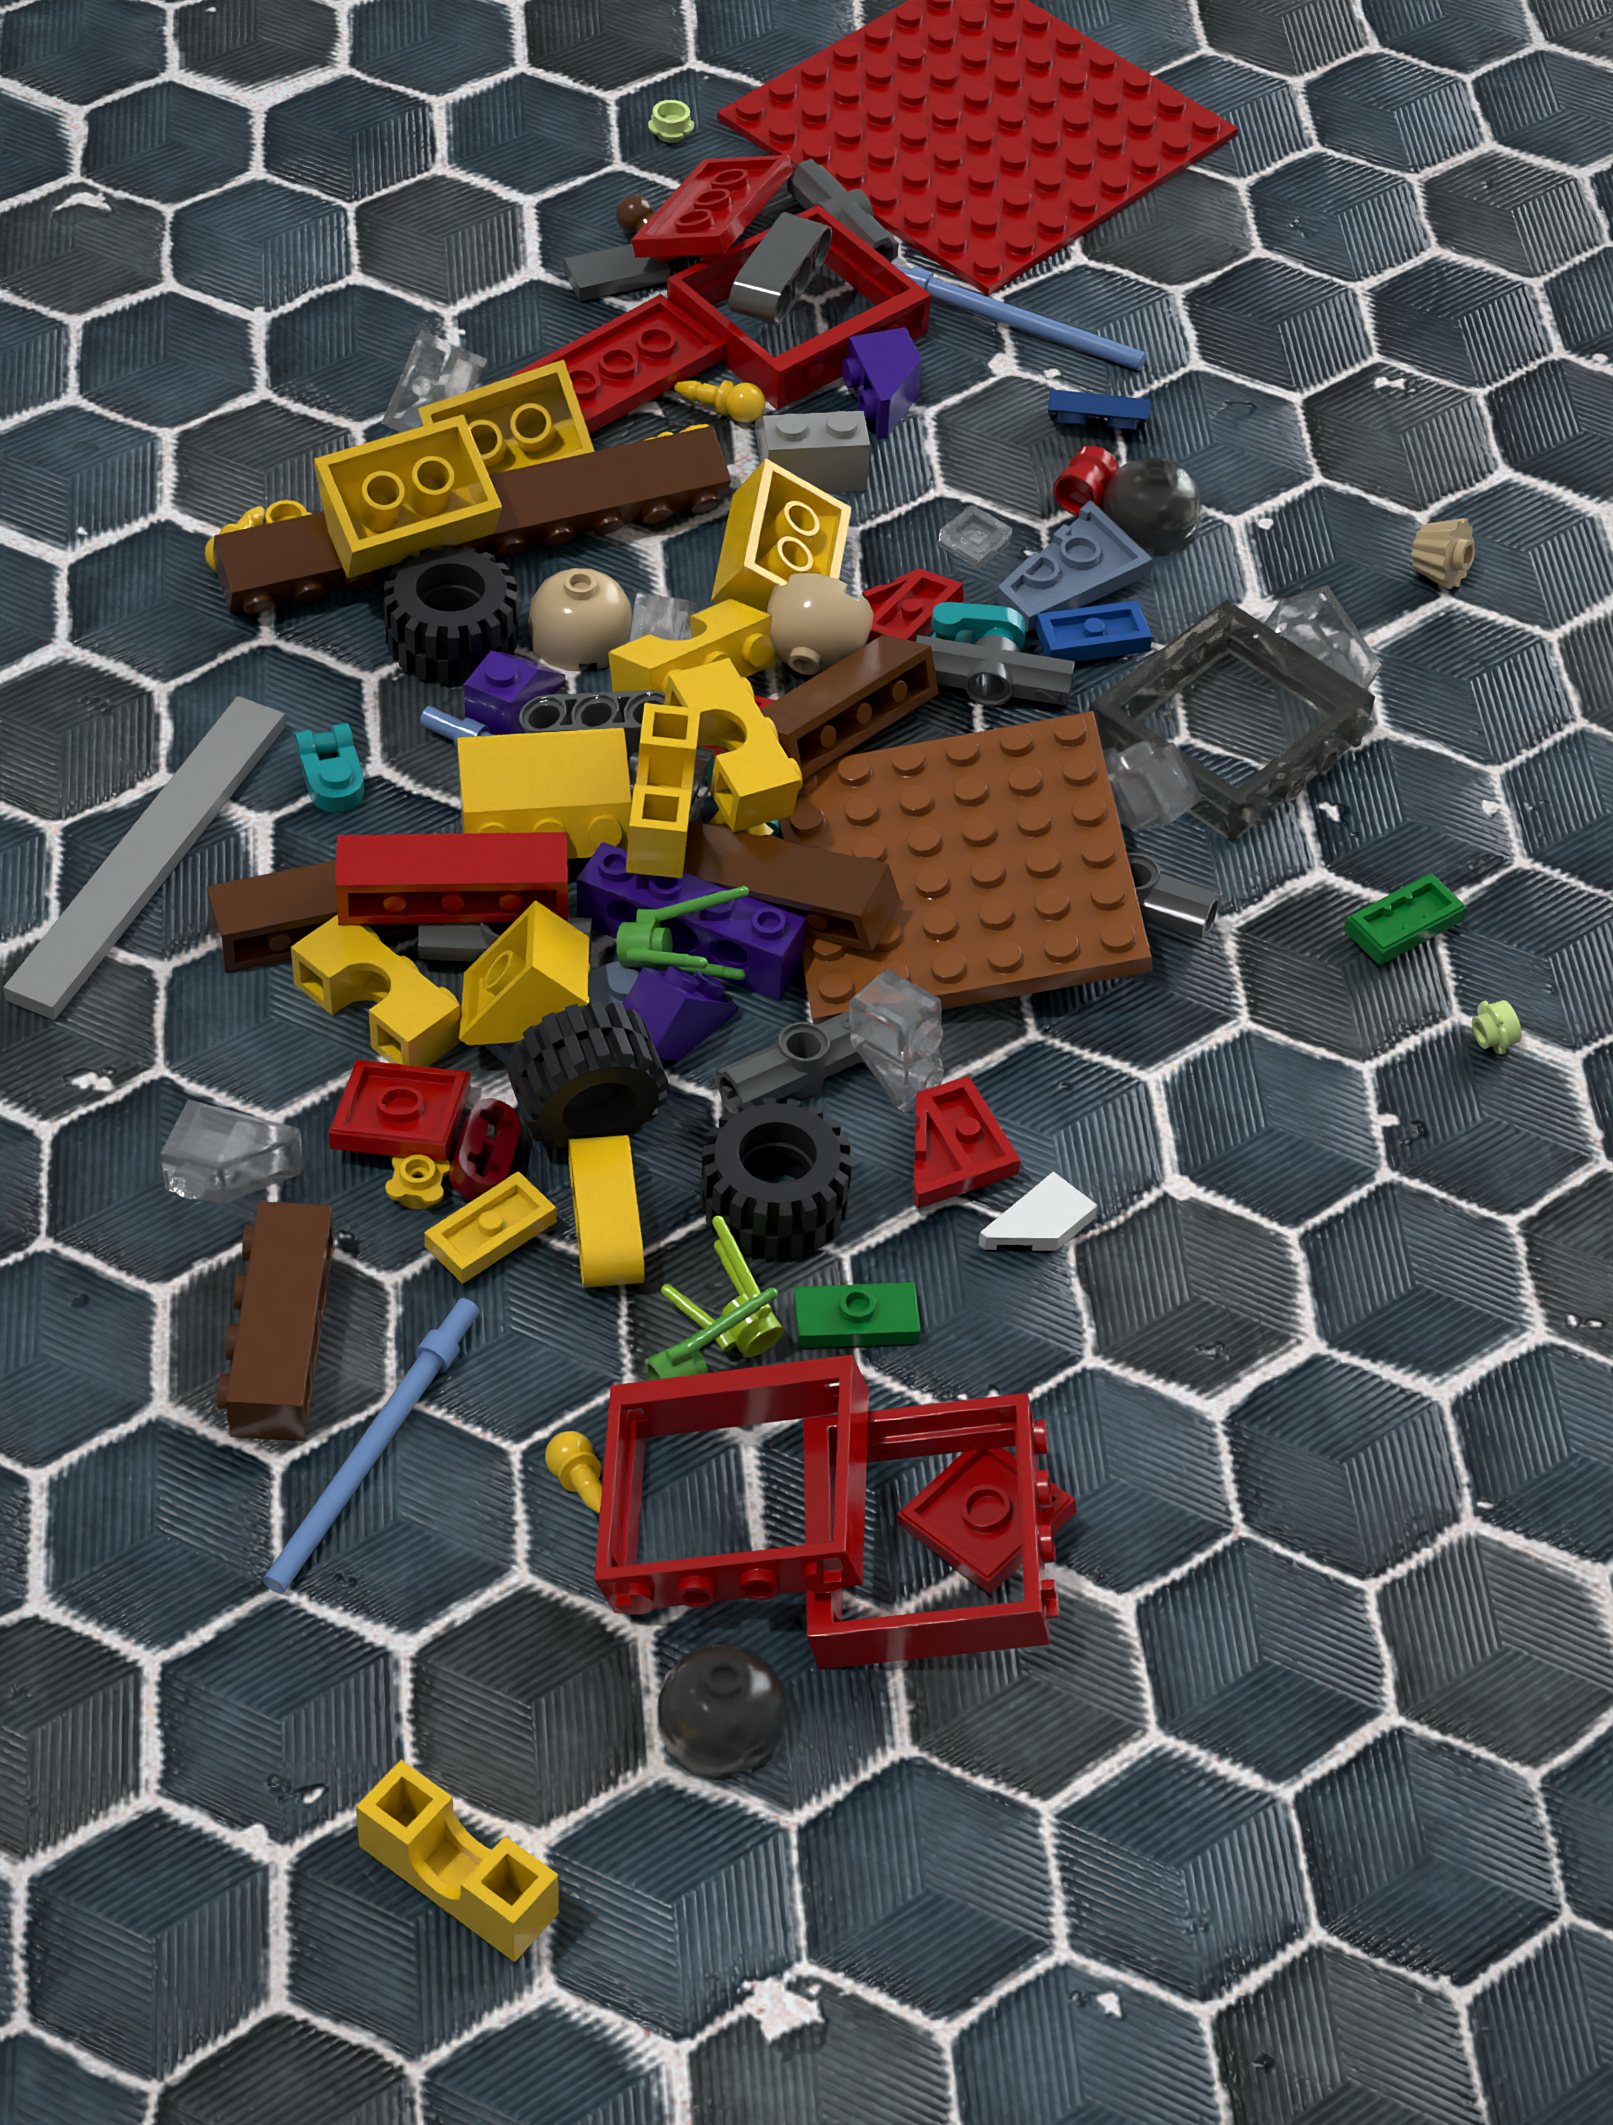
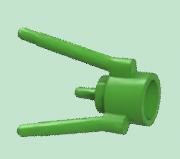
M742 886L660 909H638L636 922H623L619 926L617 933V956L622 967H644L650 969H668L669 966H674L687 973L695 974L698 970L712 977L743 980L746 974L742 969L710 964L704 957L672 953L673 941L669 928H661L659 922L747 897L749 889Z
M773 1287L768 1288L726 1316H720L715 1320V1323L706 1329L702 1328L683 1342L645 1359V1367L649 1379L657 1380L709 1373L699 1349L776 1299L778 1296L777 1289Z

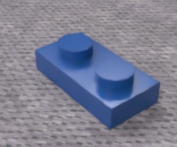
M1053 389L1050 390L1048 413L1058 414V423L1087 425V417L1107 419V428L1136 430L1137 422L1146 423L1150 408V399Z
M1138 600L1037 614L1035 630L1046 657L1077 662L1150 652L1152 634Z

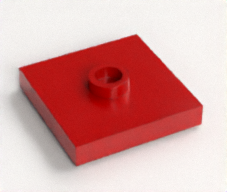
M356 1060L329 1130L330 1149L399 1157L424 1155L431 1160L446 1162L471 1090L470 1072Z
M1004 1448L965 1451L961 1453L897 1513L900 1527L990 1594L1022 1565L1016 1457ZM1051 1482L1053 1506L1052 1508L1042 1509V1524L1051 1523L1053 1533H1055L1077 1512L1075 1499Z

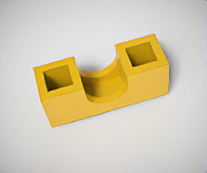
M728 599L690 616L691 639L673 641L648 634L608 652L613 692L654 690L666 694L669 674L730 658L740 677L746 678L776 664L775 649L770 631L772 615Z
M730 658L669 674L664 705L701 709L697 747L715 745L730 751L716 755L709 792L732 832L793 815L798 790H801L803 783L800 768L793 758L787 757L778 742V734L773 721L769 717L764 718L755 702L750 682L747 678L740 677Z
M650 703L644 704L636 784H634L629 824L626 873L673 878L683 877L701 709Z
M337 914L291 946L294 985L332 1016L348 1004L356 1001L368 1000L378 1002V1004L369 1009L371 1048L388 1062L428 1067L461 1043V1040H459L461 1007L456 997L444 987L438 988L424 977L406 956L399 957L384 945L369 926L359 924L338 925Z
M400 1760L356 1806L359 1847L513 1962H516L559 1914L558 1874L506 1836L492 1850L482 1845L466 1831L457 1819L453 1808V1797L403 1760Z

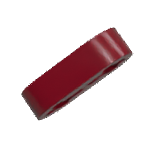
M494 1098L482 1099L476 1102L461 1126L449 1167V1179L454 1189L467 1199L474 1200L504 1181L509 1173L521 1130L519 1116L510 1105ZM488 1124L494 1127L493 1131L494 1135H496L494 1140L486 1137ZM476 1159L484 1162L482 1176L475 1173L476 1165L474 1162Z

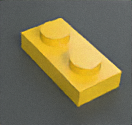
M518 1171L425 1231V1247L463 1284L556 1223V1207Z

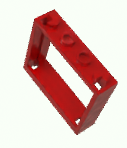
M820 205L796 216L831 227V245L824 264L876 306L776 357L769 354L713 307V305L730 298L736 276L770 228L728 248L727 252L719 258L704 260L667 278V299L726 343L725 359L720 362L744 383L756 385L763 392L765 401L776 410L843 377L842 360L848 358L849 337L906 327L912 341L928 333L931 294Z
M853 1354L610 1386L594 1581L614 1613L644 1614L656 1608L682 1605L701 1608L710 1606L717 1601L744 1598L762 1601L772 1599L779 1594L805 1591L830 1593L838 1590L840 1587L863 1585L869 1388ZM839 1383L837 1386H830L829 1384ZM838 1414L832 1542L636 1564L646 1438Z
M1028 1393L868 1411L867 1463L1015 1446L1024 1601L843 1621L842 1587L830 1593L806 1591L807 1638L818 1669L1050 1645L1048 1619L1059 1618L1060 1612L1055 1579L1046 1580L1045 1563L1056 1562V1549L1052 1524H1042V1509L1052 1508L1053 1502L1048 1469L1039 1470L1038 1455L1049 1454V1441L1046 1420H1034ZM838 1415L803 1419L805 1545L833 1541Z

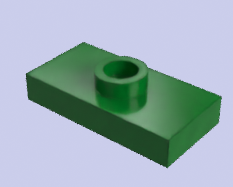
M1430 873L1348 916L1344 931L1380 966L1464 921L1468 907L1438 878Z
M915 1282L794 1287L793 1303L798 1349L919 1344L920 1324Z

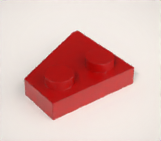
M919 568L898 577L892 583L878 585L862 592V596L868 600L874 613L872 628L866 644L882 635L916 642L917 635L928 637L934 631L931 625L934 607L943 602L962 603L964 601L963 583Z
M969 1075L916 1093L913 1203L917 1209L1019 1175L1021 1159Z

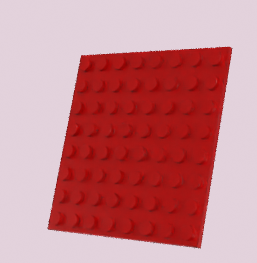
M908 0L717 111V120L771 155H790L794 170H796L799 163L813 159L818 165H822L847 191L853 189L863 191L871 203L874 219L883 228L987 296L1237 136L1238 127L1224 120L1216 113L1191 100L1183 93L1173 89L1150 75L1147 71L1140 69L1028 0Z

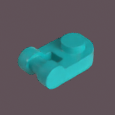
M943 602L937 604L932 611L931 625L935 630L931 634L932 638L975 645L982 637L999 635L1014 642L1019 651L1025 643V620L1019 612L1012 608L997 605Z
M349 723L332 725L331 731L312 734L310 729L294 732V743L298 761L314 805L332 813L346 812L359 805L364 797L363 771L354 747ZM336 753V758L319 761V755Z

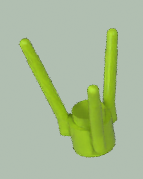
M715 1216L712 1223L720 1240L715 1241L714 1248L740 1295L729 1302L722 1310L721 1315L724 1317L745 1302L761 1294L723 1217ZM669 1284L662 1286V1294L703 1329L716 1322ZM766 1304L759 1311L717 1337L715 1340L723 1352L736 1346L743 1357L751 1358L773 1346L781 1338L784 1328L772 1313L771 1306Z

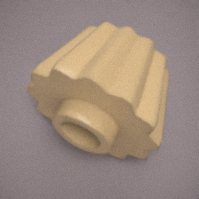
M1461 518L1428 523L1421 526L1413 541V551L1411 553L1413 559L1412 566L1415 567L1418 573L1448 589L1459 586L1461 579L1466 577L1467 570L1471 567L1475 555L1474 539L1472 538L1473 527L1469 526L1468 519Z

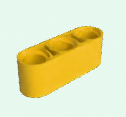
M628 1135L569 1139V1171L583 1288L644 1283L643 1245Z

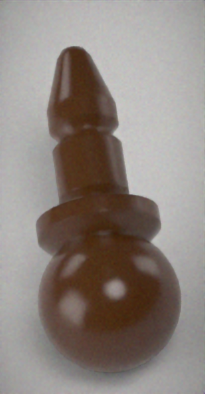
M640 195L625 197L619 203L616 210V219L619 226L624 231L635 235L654 215L651 203ZM680 256L671 261L684 264L686 257Z

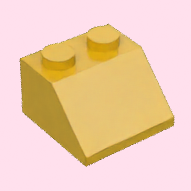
M535 900L464 972L459 1040L468 1046L515 1042L524 1039L523 1032L531 1025L541 1023L542 1017L552 1012L556 1014L564 1011L565 1007L570 1005H587L590 1000L588 996V974L590 971L589 937Z

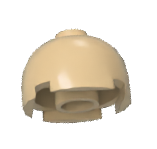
M572 568L555 573L542 583L531 599L528 618V633L531 637V647L534 653L547 664L566 671H579V664L596 663V670L610 666L608 652L632 642V610L624 590L610 576L593 569Z
M817 573L790 575L787 584L780 586L778 582L774 586L767 608V613L772 615L770 631L775 654L800 674H820L866 645L874 618V613L868 600L860 595L857 602L853 597L845 593L848 584L836 578Z

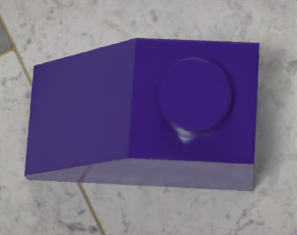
M491 650L464 683L465 718H471L488 726L489 733L493 735L524 734L519 722V713L522 707L528 701L538 696L555 695L565 683V674L517 655Z

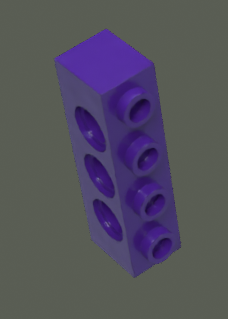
M602 842L577 878V917L592 918V930L617 939L621 923L636 922L638 909H660L730 889L683 872L682 878L626 873L627 851ZM749 896L659 922L661 928H669L673 941L672 953L704 957L710 964L742 969L746 974L743 980L720 979L778 1001L781 1000L803 965L801 953L805 947L806 918Z

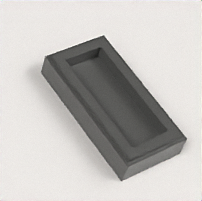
M632 244L563 258V272L579 301L667 283V278L671 277V267L667 261L659 262L654 257L635 258Z

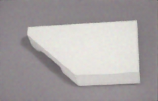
M1052 1172L980 1232L978 1245L984 1250H997V1245H1031L1032 1251H1057L1096 1218L1098 1205L1055 1172Z

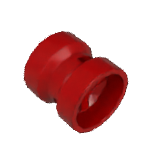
M1085 446L1079 449L1069 463V467L1061 472L1053 484V494L1056 501L1063 509L1076 516H1079L1080 509L1089 500L1099 507L1105 495L1110 493L1120 479L1118 462L1103 448Z

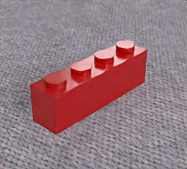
M567 832L337 835L336 899L338 925L515 922L535 900L565 921H568Z

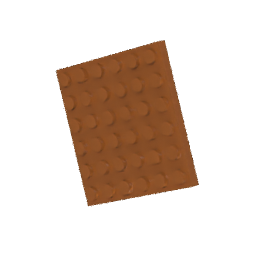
M1093 711L838 757L802 780V788L798 790L794 814L779 819L783 841L809 847L822 846L832 852L859 858L872 857L882 863L889 864L900 897V902L873 952L805 936V947L801 954L812 1021L815 1025L858 1006L864 1008L870 1005L881 1020H887L1153 971L1152 957Z

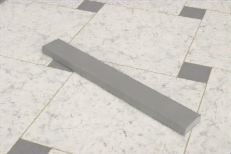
M240 696L234 699L4 985L3 990L6 1001L52 1020L59 1016L286 727L285 713Z

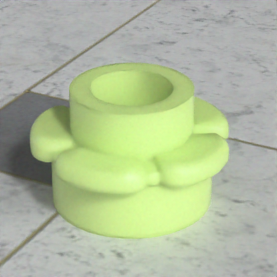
M664 100L657 103L653 108L652 120L648 122L649 130L654 135H657L660 140L667 143L681 141L685 135L691 134L694 129V122L690 120L689 107L677 100Z
M1501 1000L1493 1004L1483 1001L1478 1005V1016L1472 1018V1029L1477 1042L1482 1048L1493 1047L1498 1055L1506 1053V1049L1509 1046L1521 1041L1522 1032L1518 1017L1507 1001Z

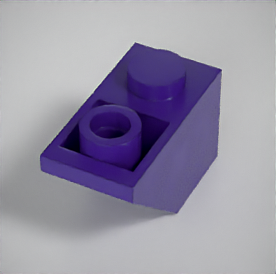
M906 327L849 337L848 358L842 360L844 383L848 389H854L857 395L859 411H864L865 420H869L878 439L887 438L919 395L922 358Z
M669 966L667 971L643 967L622 1003L625 1010H635L639 1013L641 1020L645 1021L659 1058L676 1061L683 1058L730 1020L739 1008L737 1004L723 995L726 987L714 977L698 970L692 976L674 966Z

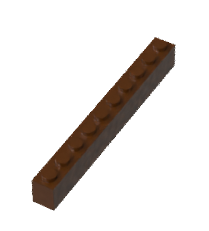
M703 427L491 474L489 477L502 505L496 532L455 545L453 549H463L466 546L476 548V553L478 554L487 552L489 554L496 553L498 557H508L520 553L526 546L545 542L548 546H557L572 540L575 535L594 531L597 535H605L619 530L624 524L643 520L646 524H654L666 520L676 512L691 509L694 513H702L712 510L724 501L732 481L714 427ZM324 511L214 536L212 555L229 613L244 610L247 614H257L269 610L278 602L292 599L301 603L310 602L322 597L327 591L345 587L349 591L362 590L372 586L376 580L389 578V573L394 567H402L401 562L347 578L328 532Z

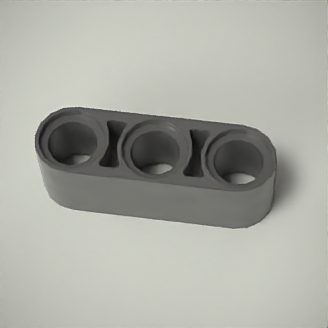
M783 212L736 276L730 293L729 309L732 312L775 326L780 325L823 265L831 245V227Z
M645 690L538 696L528 701L522 707L519 713V722L524 734L624 728L628 765L638 764L644 704L664 705L666 694L661 691Z

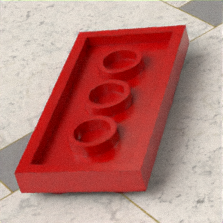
M790 155L703 159L631 239L635 258L654 257L656 261L666 262L680 256L698 255V258L702 260H711L723 256L792 175L793 169Z
M659 294L510 375V377L564 360L588 433L591 434L674 388L675 383L686 381L724 360L726 343L662 294Z

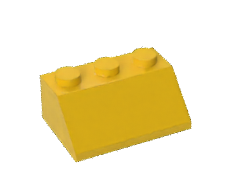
M564 360L418 408L423 426L464 414L489 475L595 452Z
M464 414L314 458L313 464L328 532L347 578L399 563L409 555L417 557L420 555V550L431 548L433 551L440 550L442 546H455L496 532L502 505Z
M765 458L733 494L711 601L718 604L732 599L767 613L768 603L774 586L778 582L780 586L787 584L790 575L817 573L839 580L852 508Z
M624 728L457 738L462 833L567 832V859L590 858L602 842L627 851L632 800Z

